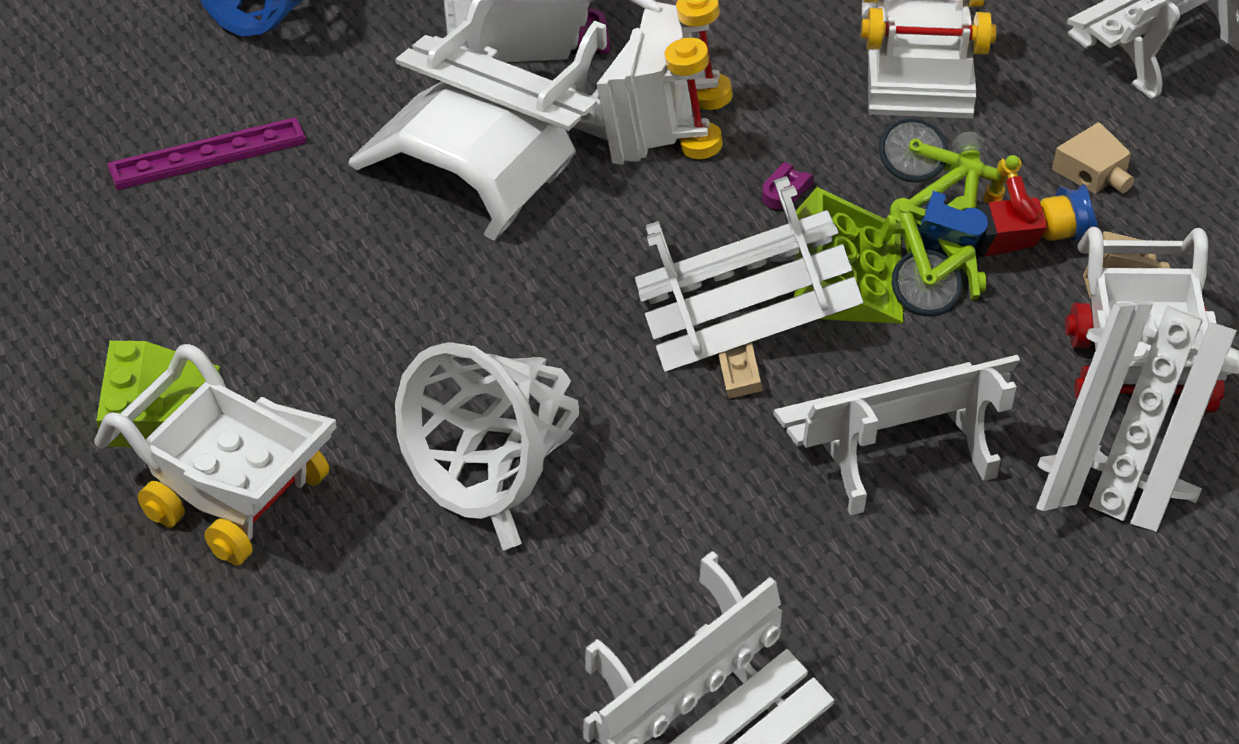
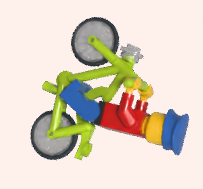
M906 118L892 123L883 132L879 141L880 159L884 167L892 175L906 182L920 183L935 178L942 170L950 171L911 199L899 198L891 205L890 215L887 216L881 229V242H889L892 234H902L908 252L898 261L892 273L891 284L894 295L904 308L914 314L929 317L944 314L951 310L960 299L962 278L959 270L962 268L969 280L970 299L978 300L980 292H985L986 275L984 272L977 271L976 258L1030 248L1037 245L1042 236L1048 241L1067 238L1076 241L1081 239L1089 228H1098L1087 187L1084 184L1077 190L1059 187L1056 196L1039 201L1036 197L1030 198L1026 193L1022 176L1017 174L1021 168V160L1017 156L1011 155L1005 160L1002 158L998 162L997 168L980 162V156H982L983 148L985 147V139L978 136L977 133L964 132L958 135V138L952 142V149L955 151L952 152L948 151L947 142L943 134L937 127L927 121ZM966 177L964 196L955 198L948 205L943 204L946 195L942 194V192ZM979 178L991 180L990 186L987 184L983 195L985 204H980L976 208ZM1005 182L1009 192L1010 200H1003L1006 191L1004 186Z

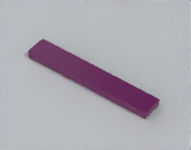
M294 117L109 162L107 167L116 190L306 144V137L297 118Z

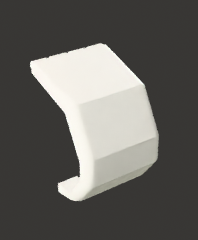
M440 82L420 92L350 158L348 164L355 170H359L403 152L456 173L478 191L492 218L483 235L495 241L513 223L522 206L546 182L550 184L568 166L576 150L565 129L450 84Z

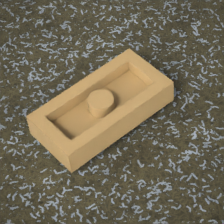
M752 342L718 353L729 399L763 391Z

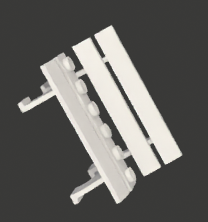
M473 0L466 20L442 39L437 36L433 38L425 35L412 45L413 50L408 48L395 59L398 65L569 131L574 127L608 141L598 89H596L592 96L588 95L587 92L588 71L593 55L597 48L604 50L607 46L606 25L594 21L581 41L574 62L553 81L498 60V51L496 49L486 46L483 50L484 54L481 53V28L485 15L493 4V0Z
M1104 0L1069 18L1067 24L1072 25L1073 29L1068 31V34L1085 48L1096 44L1097 39L1109 48L1119 44L1129 54L1137 70V79L1132 84L1149 98L1153 99L1161 95L1162 76L1155 55L1176 25L1180 15L1206 3L1219 21L1221 28L1220 38L1239 52V0Z
M787 176L774 180L789 224L673 264L659 221L646 225L649 235L647 236L649 246L657 244L664 267L635 277L641 302L649 300L650 304H654L669 298L668 292L671 291L674 292L677 300L675 303L645 313L652 337L656 339L685 328L688 332L687 335L656 345L664 372L863 303L855 277L821 287V281L852 271L843 244L810 255L806 244L812 243L813 247L827 244L832 241L831 236L838 234V231L832 222L828 210L798 220L791 199L792 196L797 195V192L793 185L790 186ZM801 251L803 258L686 299L683 298L682 293L701 287L700 281L714 277L715 281H720L733 276L734 269L746 266L747 270L761 267L767 264L766 258L777 254L782 259ZM813 285L814 291L698 331L694 330V325Z
M1143 301L1132 302V304H1113L1105 327L1089 329L1086 335L1089 340L1098 343L1058 452L1056 455L1040 457L1038 467L1049 472L1036 508L1046 511L1056 509L1058 506L1076 505L1091 467L1102 471L1089 507L1119 520H1125L1137 487L1144 489L1130 524L1157 531L1170 498L1187 499L1196 503L1202 488L1178 478L1220 372L1239 374V350L1231 348L1237 330L1210 322L1198 350L1192 347L1203 319L1168 305L1158 330L1155 332L1148 326L1152 316L1150 315L1153 307L1152 303ZM1141 341L1151 345L1110 454L1107 457L1100 451L1101 445L1099 444L1138 343ZM1187 360L1193 362L1150 475L1143 474Z
M1018 355L973 366L970 362L774 409L773 415L783 428H787L788 435L797 446L804 445L807 448L823 444L841 468L845 490L849 497L848 512L851 516L864 512L867 496L858 472L857 441L860 446L875 443L876 433L879 429L947 413L966 435L972 461L983 481L997 478L1001 459L998 454L991 456L986 444L984 433L985 409L988 402H992L998 412L1012 409L1017 386L1014 381L1009 382L1010 371L1014 370L1020 358Z
M712 551L701 559L699 582L713 594L720 606L722 615L710 625L705 624L695 632V636L639 681L634 684L620 660L600 640L597 639L586 648L585 670L590 675L598 671L610 686L615 699L600 710L599 713L594 711L584 719L583 738L587 742L595 738L601 744H644L651 737L656 738L667 729L669 723L677 716L689 713L695 707L697 701L708 691H716L732 672L744 684L670 744H724L766 709L770 713L733 744H787L834 704V699L814 677L785 701L780 698L804 679L808 673L807 669L788 649L784 650L758 672L749 664L754 654L764 646L766 648L772 646L781 634L782 610L778 608L781 602L776 581L769 577L742 598L733 581L717 564L718 555Z

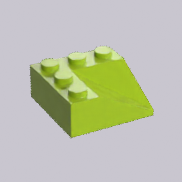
M109 341L96 420L98 430L103 418L107 414L112 412L121 413L168 369L175 351L147 341ZM190 360L187 361L180 378L175 380L132 421L145 440L206 382L195 364ZM213 364V366L219 373L220 366ZM120 433L107 447H131L124 435Z

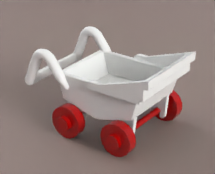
M1089 228L1078 243V250L1083 254L1089 253L1088 280L1092 295V311L1089 303L1072 304L1070 315H1066L1065 333L1067 336H1070L1072 347L1088 348L1090 346L1091 340L1086 337L1088 330L1105 327L1113 304H1132V302L1147 301L1153 304L1150 312L1152 316L1148 326L1155 332L1158 330L1168 305L1203 319L1192 347L1199 350L1209 323H1216L1214 311H1207L1202 297L1208 262V238L1206 232L1201 228H1195L1184 241L1103 240V235L1099 228ZM1194 251L1193 269L1102 268L1103 253L1188 255ZM1139 341L1119 393L1134 392L1136 385L1125 384H1137L1151 345ZM1187 360L1178 384L1183 385H1177L1174 394L1182 393L1193 362ZM1083 366L1080 378L1075 380L1074 392L1076 399H1078L1090 366ZM1220 372L1205 412L1215 413L1218 410L1220 400H1223L1225 393L1223 380H1226L1227 375H1231V373Z

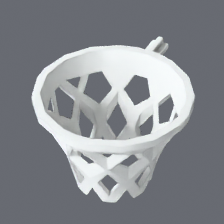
M451 342L429 347L416 356L402 374L395 400L397 438L401 452L417 483L440 506L469 518L481 519L491 516L502 549L507 550L522 543L510 508L519 505L531 494L543 471V459L546 455L566 442L573 434L568 428L579 416L578 400L564 395L571 380L562 369L546 366L547 359L542 357L511 359L485 354L475 346ZM452 358H471L477 364L461 366ZM439 365L446 371L430 377ZM484 368L491 375L484 377L473 370ZM537 376L555 380L553 387L551 388L537 381ZM452 377L461 388V391L445 405L423 394L426 385ZM485 393L497 398L483 414L459 408L479 394ZM530 394L540 403L539 416L531 411L529 405ZM512 404L517 420L499 418ZM421 406L434 414L424 426L422 425ZM558 408L566 410L557 425H552ZM443 420L464 430L456 452L430 450L425 437ZM487 431L510 433L502 447L496 450L475 451ZM520 456V465L509 471L513 459ZM436 460L450 461L449 470L444 469ZM465 463H488L487 481L466 488L458 481V478ZM518 473L510 488L502 491L503 481Z

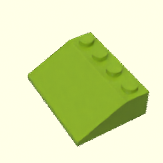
M817 187L796 210L798 220L828 210L838 234L831 236V242L818 247H813L812 243L806 244L809 253L813 255L843 244L852 271L820 282V285L825 287L855 277L863 300L862 304L820 319L902 324L903 306L894 295L891 284L894 267L901 259V234H892L889 242H881V229L886 219ZM801 251L795 254V261L803 258ZM901 269L900 274H899V287H900L901 293H902V269ZM813 285L795 290L794 297L814 291Z

